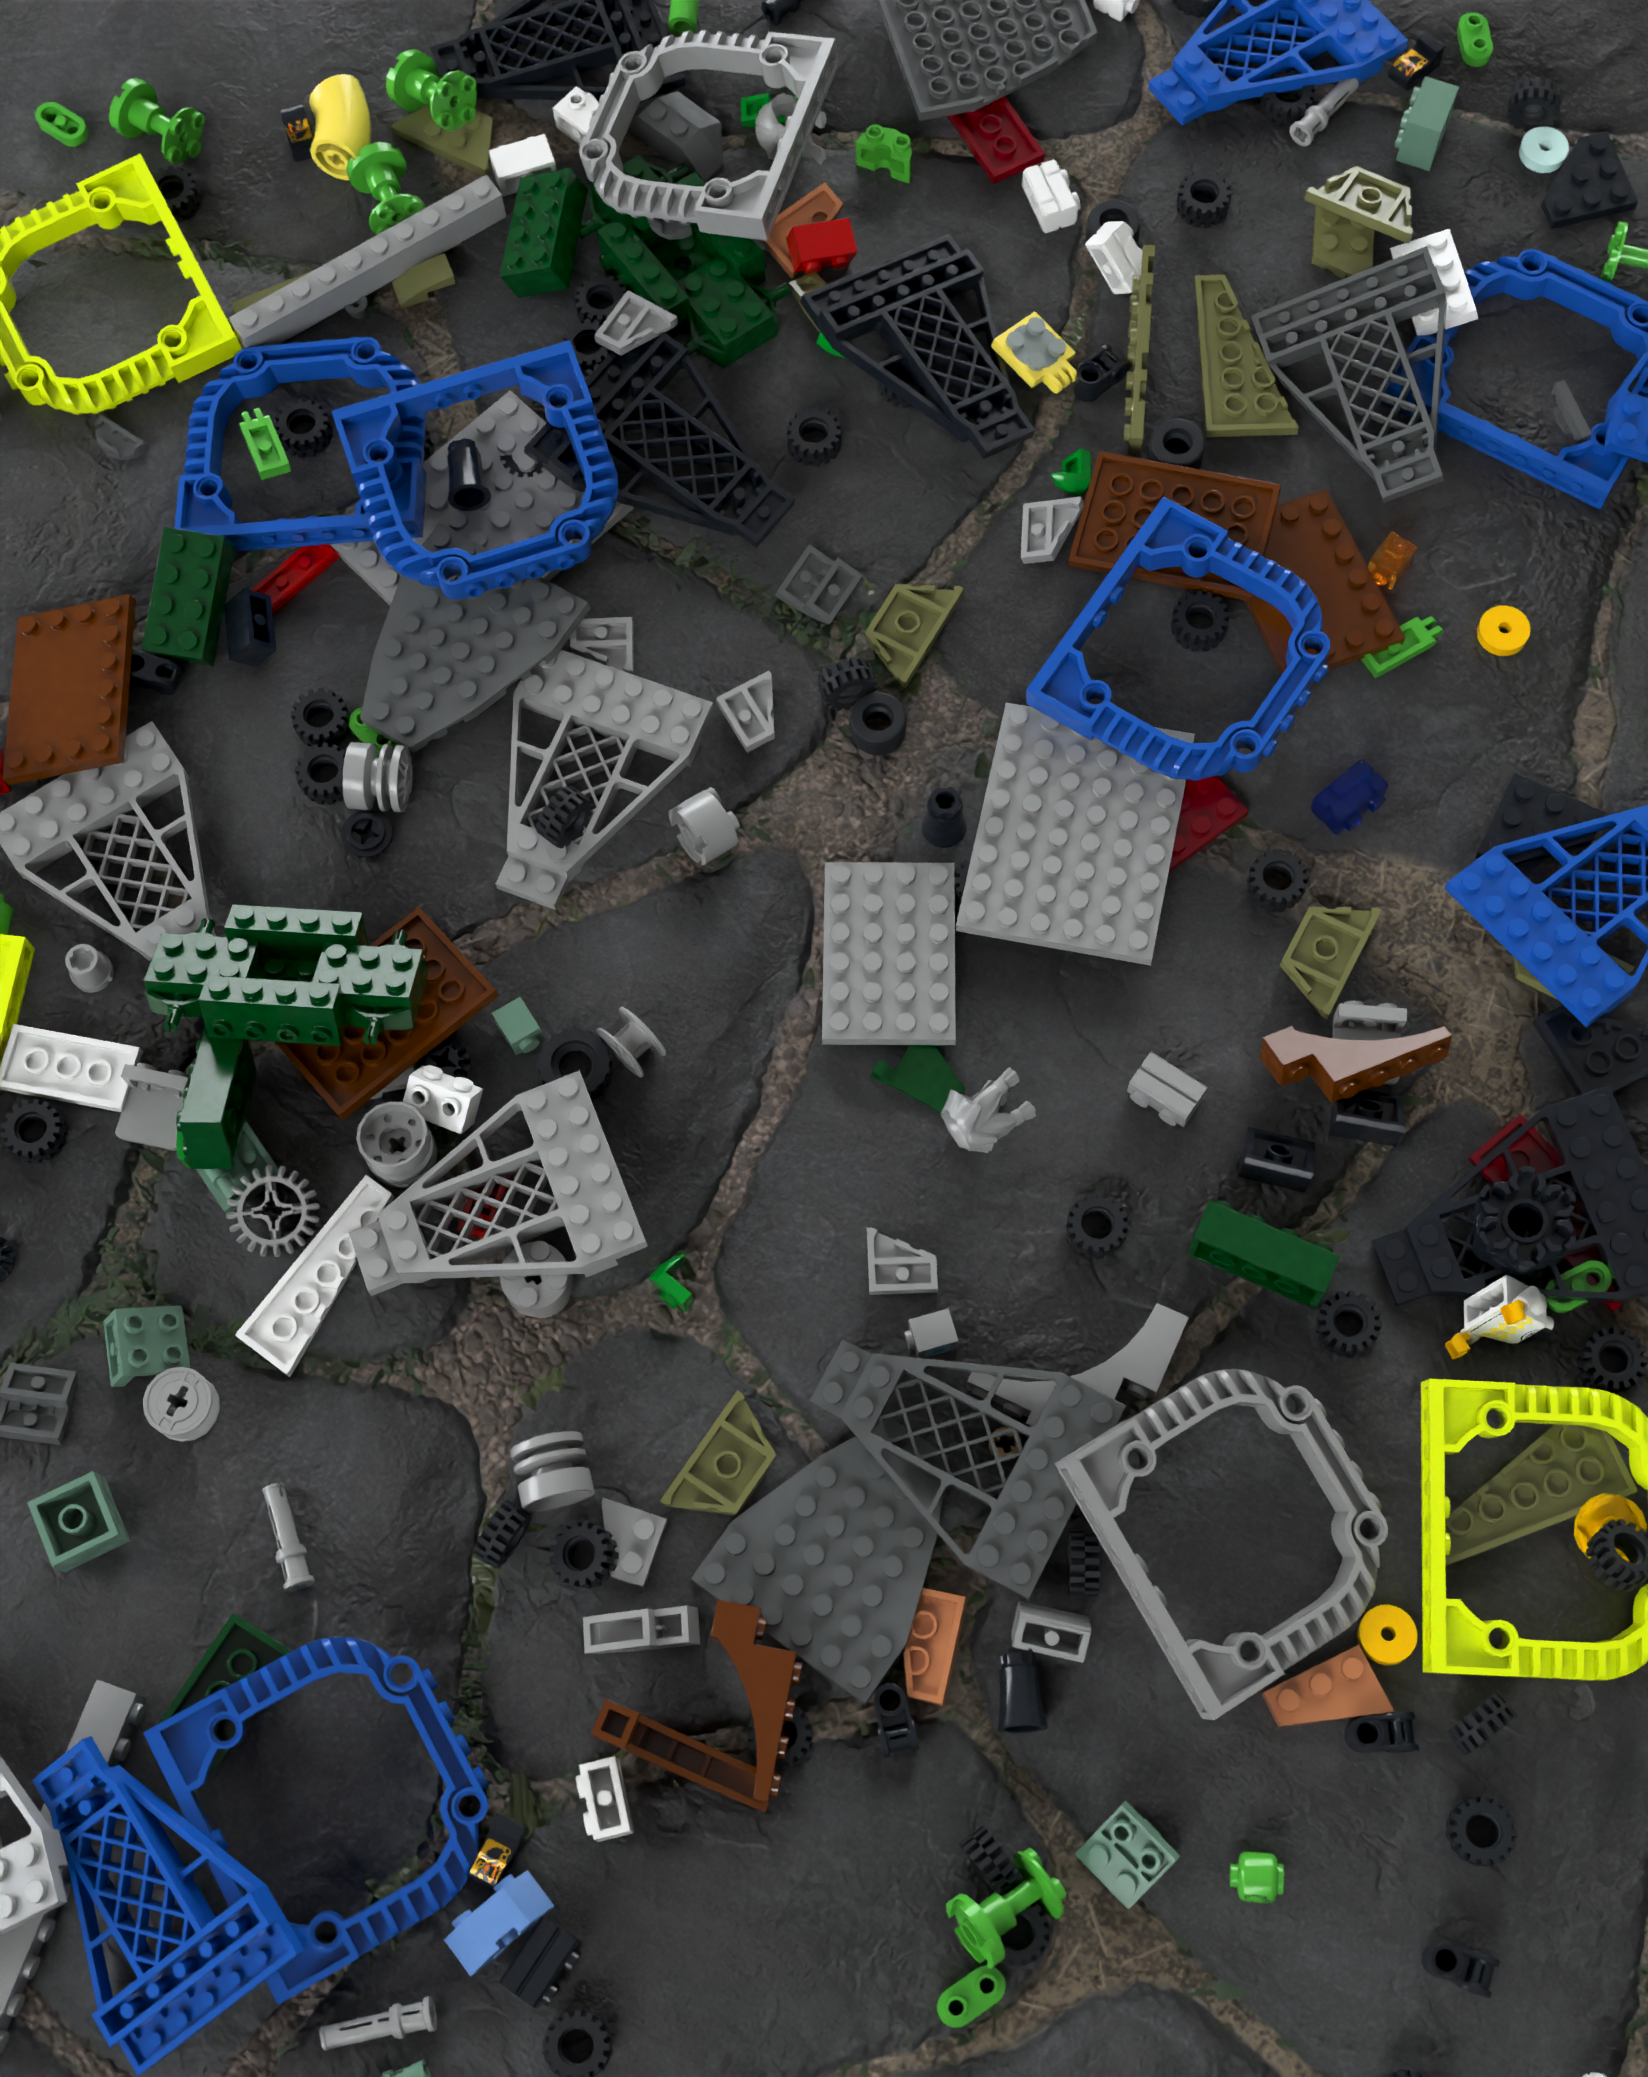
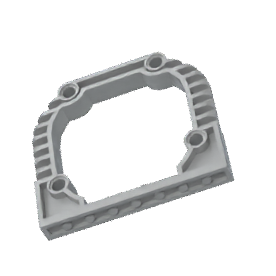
M690 30L684 31L681 37L675 38L674 35L664 37L661 44L654 49L649 44L640 52L632 51L626 53L620 58L614 73H611L609 84L605 93L600 97L599 107L595 116L591 117L586 136L580 142L579 154L587 178L594 183L595 189L603 202L622 215L625 213L630 214L631 217L637 219L644 216L651 221H656L659 218L664 219L667 223L680 221L683 225L697 223L699 231L703 233L768 241L840 60L836 40L834 38L768 32L766 39L760 40L756 35L743 38L742 34L738 33L733 34V36H727L725 32H717L716 35H713L708 30H701L699 34H693V31ZM696 69L760 75L764 77L765 84L769 87L781 88L786 86L798 99L793 115L787 119L784 137L778 141L777 154L770 171L757 170L734 182H730L725 178H714L708 181L704 187L641 180L623 173L624 167L619 154V148L640 101L648 99L657 93L664 78L685 70Z
M1240 1369L1213 1371L1190 1381L1128 1420H1124L1054 1463L1202 1719L1208 1720L1217 1719L1284 1675V1670L1348 1629L1361 1617L1376 1588L1377 1569L1380 1567L1378 1546L1386 1540L1388 1535V1525L1381 1513L1382 1506L1380 1501L1366 1488L1362 1481L1363 1473L1354 1461L1349 1459L1343 1449L1345 1448V1443L1336 1430H1332L1325 1418L1327 1414L1320 1401L1313 1398L1312 1394L1302 1386L1294 1385L1284 1388L1266 1376ZM1288 1396L1292 1397L1295 1401L1296 1409L1294 1413H1291L1286 1407ZM1229 1405L1251 1406L1256 1409L1260 1418L1269 1429L1279 1434H1290L1336 1513L1331 1522V1535L1342 1555V1562L1333 1584L1316 1601L1262 1636L1251 1632H1235L1224 1640L1222 1646L1196 1639L1184 1641L1165 1608L1167 1604L1165 1596L1157 1586H1152L1146 1575L1148 1573L1146 1563L1139 1554L1133 1553L1114 1517L1125 1511L1133 1479L1148 1475L1154 1470L1157 1457L1155 1450L1218 1409ZM1131 1450L1135 1451L1140 1458V1464L1136 1469L1132 1468L1128 1462V1455ZM1362 1521H1365L1369 1527V1534L1366 1538L1360 1532ZM1244 1641L1250 1646V1656L1246 1660L1240 1654V1647Z

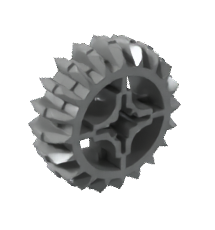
M267 1165L265 1177H261L258 1169H253L252 1174L256 1179L251 1183L246 1176L240 1178L241 1182L247 1186L244 1191L235 1186L232 1188V1192L240 1195L238 1201L233 1199L227 1200V1205L237 1207V1212L227 1213L226 1218H237L238 1220L237 1224L229 1227L231 1232H236L240 1229L244 1232L237 1238L238 1243H243L247 1238L252 1240L248 1245V1251L253 1252L257 1244L262 1245L260 1250L261 1256H266L268 1248L273 1247L274 1256L280 1257V1246L285 1245L287 1252L291 1254L294 1252V1247L291 1244L293 1240H296L300 1246L306 1244L305 1240L299 1236L302 1232L310 1236L314 1234V1230L306 1227L308 1221L313 1223L319 1222L318 1217L309 1216V1211L320 1209V1205L318 1203H308V1199L315 1197L317 1193L315 1190L304 1193L303 1189L310 1183L307 1179L302 1180L298 1185L295 1183L299 1172L294 1170L288 1179L284 1177L286 1167L280 1166L278 1176H273L272 1166ZM276 1183L287 1185L293 1189L301 1203H282L278 1198ZM265 1185L266 1191L263 1204L255 1208L245 1209L246 1202L252 1192L258 1187ZM271 1193L277 1207H282L283 1209L291 1208L290 1211H282L281 1216L278 1215L279 1219L275 1220V1229L270 1216L255 1214L258 1211H264L265 1206L269 1207L267 1204L271 1202ZM302 1213L300 1222L295 1230L286 1237L281 1238L282 1220L288 1215ZM261 1218L265 1220L269 1227L271 1240L256 1235L248 1226L246 1219Z

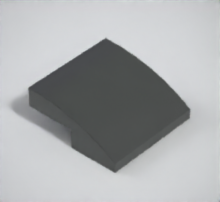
M809 544L774 596L798 611L830 625L863 575L838 557L834 562Z
M10 1363L0 1388V1396L2 1398L0 1404V1437L62 1445L74 1401L78 1378L77 1372Z

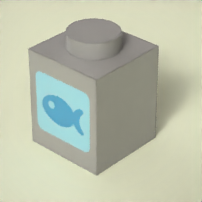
M949 1308L909 1319V1330L904 1332L909 1352L915 1350L917 1358L924 1359L958 1349L959 1341Z

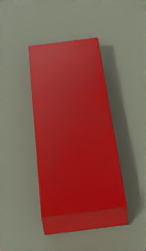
M329 544L302 546L251 590L271 595L272 612L274 614L340 558L339 554Z

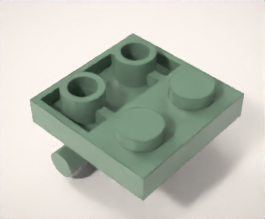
M245 1122L233 1169L196 1170L223 1211L227 1214L237 1209L235 1206L227 1205V1200L233 1199L238 1201L240 1195L232 1192V1188L235 1186L244 1191L247 1187L240 1180L242 1176H246L252 1183L256 1180L252 1174L253 1169H258L261 1177H265L267 1165L272 1166L273 1176H278L279 1168L249 1124ZM265 1185L254 1190L247 1202L266 1190Z
M1127 1801L1123 1802L1075 1853L1128 1910L1180 1857L1147 1819H1143Z

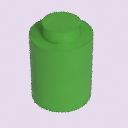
M699 0L670 1L668 28L671 33L681 37L684 31L691 30L693 34L696 32Z

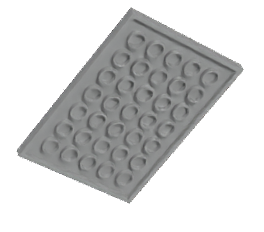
M511 390L423 462V467L426 471L423 537L412 538L419 545H423L440 523L481 546L492 550L548 533L551 523L558 516L578 509L581 505L584 492L572 489L544 467L541 468L543 472L539 475L537 472H533V477H528V474L518 477V472L512 475L509 473L510 467L506 469L503 467L506 461H501L500 456L512 455L520 471L531 472L534 470L537 462L525 454L524 447L546 424ZM463 438L475 441V445L481 454L485 479L491 493V499L487 505L472 511L458 510L448 502V446L452 441ZM616 502L615 510L605 524V528L591 541V544L633 510L634 507ZM573 539L570 541V543H578L581 540ZM375 541L329 544L338 552L339 557L391 606L401 574L385 561ZM557 569L547 572L542 578L550 581L561 570Z
M1006 703L956 922V931L1151 966L1186 779L1176 780L1163 774L1155 773L1152 769L1137 763L1131 757L1123 755L1111 746H1107L1101 740L1094 737L1091 741L1033 707ZM1155 727L1171 737L1188 743L1194 742L1195 734Z

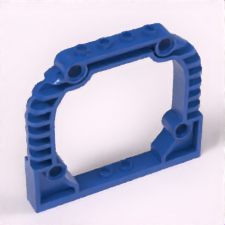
M1527 249L1522 251L1518 257H1500L1497 262L1484 261L1464 271L1475 307L1482 300L1503 292L1522 300H1533L1543 296L1610 328L1611 337L1615 343L1635 354L1637 362L1648 349L1647 301L1635 294H1630L1613 286L1610 282L1596 278L1580 268L1564 263L1552 255H1547L1535 249ZM1463 324L1446 329L1438 431L1601 510L1631 457L1604 449L1602 444H1605L1607 428L1603 427L1604 423H1599L1592 428V434L1588 436L1586 442L1563 447L1559 455L1555 456L1522 440L1515 434H1510L1495 427L1489 421L1481 420L1448 404L1451 392L1446 379L1454 360V351L1450 345ZM1437 332L1417 336L1416 334L1406 352L1412 353L1437 343ZM1436 355L1411 365L1428 414L1431 413ZM1400 364L1395 375L1406 378L1402 365ZM1643 366L1632 393L1648 398V368ZM1391 382L1385 394L1399 398L1405 386ZM1410 390L1405 401L1416 405ZM1380 401L1381 403H1383V404H1385V405H1387V406H1389V407H1391V408L1394 407V405H1392V404H1389V403L1384 402V401ZM1402 408L1399 410V412L1411 418L1414 414Z
M351 337L349 339L337 340L323 339L314 342H292L279 345L265 344L240 350L235 355L234 364L222 369L219 372L220 378L208 382L202 389V395L195 400L192 406L193 411L188 422V442L185 453L186 462L184 464L185 474L179 476L175 529L225 536L236 545L235 552L374 541L361 499L355 503L354 515L309 516L303 519L290 520L280 518L276 521L241 523L236 514L230 510L233 498L221 480L224 433L230 415L241 401L247 398L265 396L273 391L279 383L352 377L357 384L363 387H385L390 393L420 385L416 375L396 357L383 352L378 341L372 337ZM426 412L400 420L403 431L393 446L398 462V471L392 479L388 480L402 524L411 538L423 537L426 471L423 467Z
M570 340L331 411L380 554L402 576L419 581L424 586L440 588L442 593L449 599L457 600L466 597H478L485 591L495 588H507L515 582L524 579H537L547 572L557 569L566 570L591 555V541L603 531L605 524L615 510L618 498L616 468ZM518 385L521 395L544 405L546 419L549 424L558 428L565 427L586 482L581 505L578 509L558 516L551 523L548 533L476 555H471L465 550L458 548L443 549L433 553L426 550L412 540L402 524L388 482L398 471V462L393 446L403 431L400 420L434 409H445L454 403L475 400L481 395ZM557 405H565L559 408L555 407ZM379 458H385L382 461H376ZM573 539L581 540L578 543H570V541ZM452 576H460L457 580H448Z
M1163 496L1026 689V704L1092 741L1095 737L1107 746L1115 748L1123 755L1131 757L1137 763L1152 769L1153 772L1163 774L1171 779L1199 781L1216 775L1222 776L1232 769L1239 772H1250L1260 764L1264 756L1270 758L1279 741L1276 739L1281 731L1286 733L1295 720L1293 713L1298 706L1303 708L1312 694L1310 688L1314 682L1320 683L1329 669L1326 663L1330 651V640L1322 632L1323 617L1318 599L1303 579H1300L1290 569H1285L1278 565L1277 562L1268 560L1261 556L1260 553L1244 547L1242 543L1229 539L1227 530ZM1193 554H1200V555H1202L1203 557H1201V558H1195V557H1193V556H1191V555H1193ZM1139 566L1149 571L1181 566L1183 572L1191 577H1202L1208 572H1212L1273 605L1286 616L1293 629L1286 651L1287 668L1251 721H1239L1231 724L1222 733L1217 742L1188 743L1163 733L1111 703L1110 687L1103 681L1091 680L1087 672L1083 653L1079 650L1093 630L1102 627L1108 616V609L1112 604L1117 605L1125 592V585ZM1314 649L1317 650L1319 653L1310 654L1306 650ZM1091 699H1099L1102 702L1099 704H1091L1088 701ZM1248 748L1252 753L1242 754L1238 749Z
M329 1637L309 1642L143 1732L185 1819L224 1851L229 1846L220 1828L213 1830L194 1790L208 1783L210 1770L220 1749H229L242 1742L246 1735L245 1721L316 1680L340 1672L368 1675L382 1698L391 1703L405 1704L447 1786L441 1797L440 1812L450 1836L438 1860L418 1878L345 1919L335 1911L326 1910L317 1914L309 1925L289 1922L305 1951L266 1980L278 2005L432 1915L451 1901L468 1879L478 1851V1823L485 1817L488 1809V1801L483 1789L488 1787L489 1784L480 1767L472 1769L466 1756L471 1754L472 1751L463 1734L455 1736L449 1723L453 1722L455 1718L446 1701L439 1704L432 1691L438 1688V1685L429 1668L422 1671L418 1663L409 1656L400 1655L392 1657L382 1648L370 1642L352 1637ZM400 1663L408 1664L413 1672L410 1682L405 1685H398L392 1679V1670ZM224 1719L231 1720L236 1727V1733L229 1741L220 1739L216 1732L219 1722ZM466 1795H474L480 1801V1809L473 1816H466L459 1809V1802ZM210 1860L207 1862L228 1906L231 1907L245 1896L241 1885ZM323 1921L334 1923L337 1928L336 1938L329 1942L321 1940L316 1932L318 1924Z

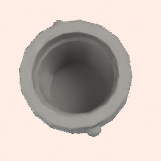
M79 944L71 948L67 953L65 962L70 978L74 985L83 992L93 993L101 991L113 980L114 969L111 961L105 954L97 951L92 946Z

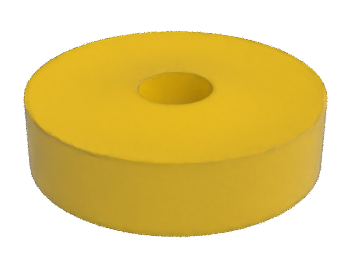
M1505 605L1495 606L1487 610L1477 627V637L1481 646L1497 656H1510L1518 653L1525 646L1530 635V624L1527 617L1520 610ZM1504 628L1508 633H1502L1499 629Z
M1380 1605L1369 1610L1361 1619L1357 1630V1639L1363 1653L1370 1660L1381 1665H1395L1407 1659L1415 1649L1417 1629L1412 1618L1401 1608L1393 1605ZM1383 1629L1390 1630L1393 1634V1640L1387 1641L1383 1639L1381 1631Z

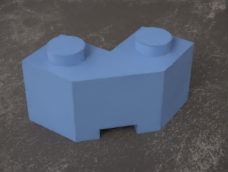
M528 1870L517 1878H514L512 1874L505 1877L493 1888L496 1891L493 1896L474 1912L468 1909L452 1922L455 1929L444 1941L470 1977L494 1961L515 1939L534 1927L540 1918L545 1916L554 1907Z

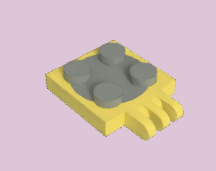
M1035 311L996 337L992 342L991 347L1031 388L1043 382L1053 393L1057 394L1076 379L1077 370L1069 363L1073 360L1076 352Z

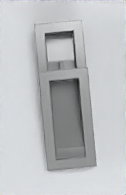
M686 1605L656 1610L647 1608L583 1617L585 1654L652 1650L700 1644L698 1608Z

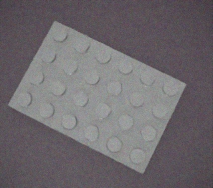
M825 862L822 1045H955L954 863Z

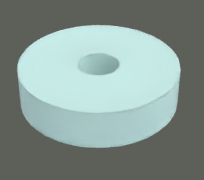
M1536 127L1524 135L1519 148V157L1522 163L1530 170L1539 173H1550L1556 171L1564 164L1569 151V144L1566 137L1560 131L1551 127Z

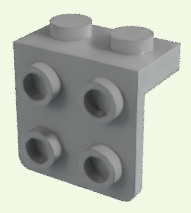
M1360 1001L1339 1003L1333 1016L1332 1038L1346 1040L1401 1038V1031L1407 1022V1009L1398 1008L1397 1005L1390 1003L1379 1004L1378 1006H1367ZM1400 1076L1388 1080L1384 1084L1394 1085L1398 1082Z
M137 1063V1066L125 1064L121 1077L130 1088L115 1131L116 1136L121 1140L176 1151V1117L184 1104L183 1091L185 1086L190 1084L189 1075L178 1070H169L168 1073L160 1072L154 1066L145 1063Z

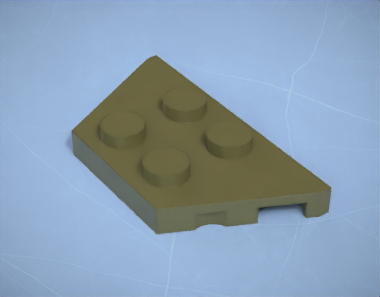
M426 105L391 126L393 135L482 176L487 174L489 176V150L492 149L491 138L494 134L493 117L476 110V116L471 123H465L456 130L447 131L436 125L431 116L430 105Z
M1355 166L1346 170L1342 175H1336L1327 179L1326 185L1319 189H1315L1312 186L1306 190L1305 201L1409 244L1413 233V228L1410 225L1412 208L1409 204L1411 200L1410 188Z
M1316 206L1311 263L1322 269L1332 271L1334 275L1342 279L1372 268L1374 229Z
M895 584L865 632L866 641L902 687H907L964 595L963 587L954 586V590L935 589V585L914 587L910 584Z
M1309 906L1280 966L1323 1018L1328 1019L1382 909L1371 908L1370 911L1351 910V907L1328 909L1326 907Z
M737 1390L663 1495L660 1500L662 1505L737 1516L772 1466L777 1456L740 1391Z

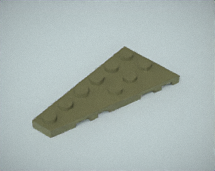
M1143 245L1139 276H1133L1132 294H1130L1129 313H1131L1128 326L1129 345L1127 361L1132 364V371H1127L1125 390H1131V397H1126L1124 416H1130V424H1124L1123 442L1129 443L1128 455H1140L1143 442L1145 400L1143 398H1145L1147 382L1146 366L1147 354L1149 353L1152 307L1150 302L1154 275L1152 268L1155 257V245Z
M1195 276L1194 296L1205 437L1297 435L1299 427L1295 419L1292 420L1288 412V404L1284 396L1281 397L1275 385L1276 379L1258 342L1254 341L1250 333L1251 328L1247 320H1244L1238 308L1239 303L1226 276Z
M1554 1424L1449 1515V1518H1445V1533H1449L1451 1540L1450 1553L1446 1555V1567L1577 1516L1580 1508L1590 1498L1602 1493L1618 1494L1625 1498L1637 1493L1638 1490L1612 1436L1606 1431L1586 1426Z

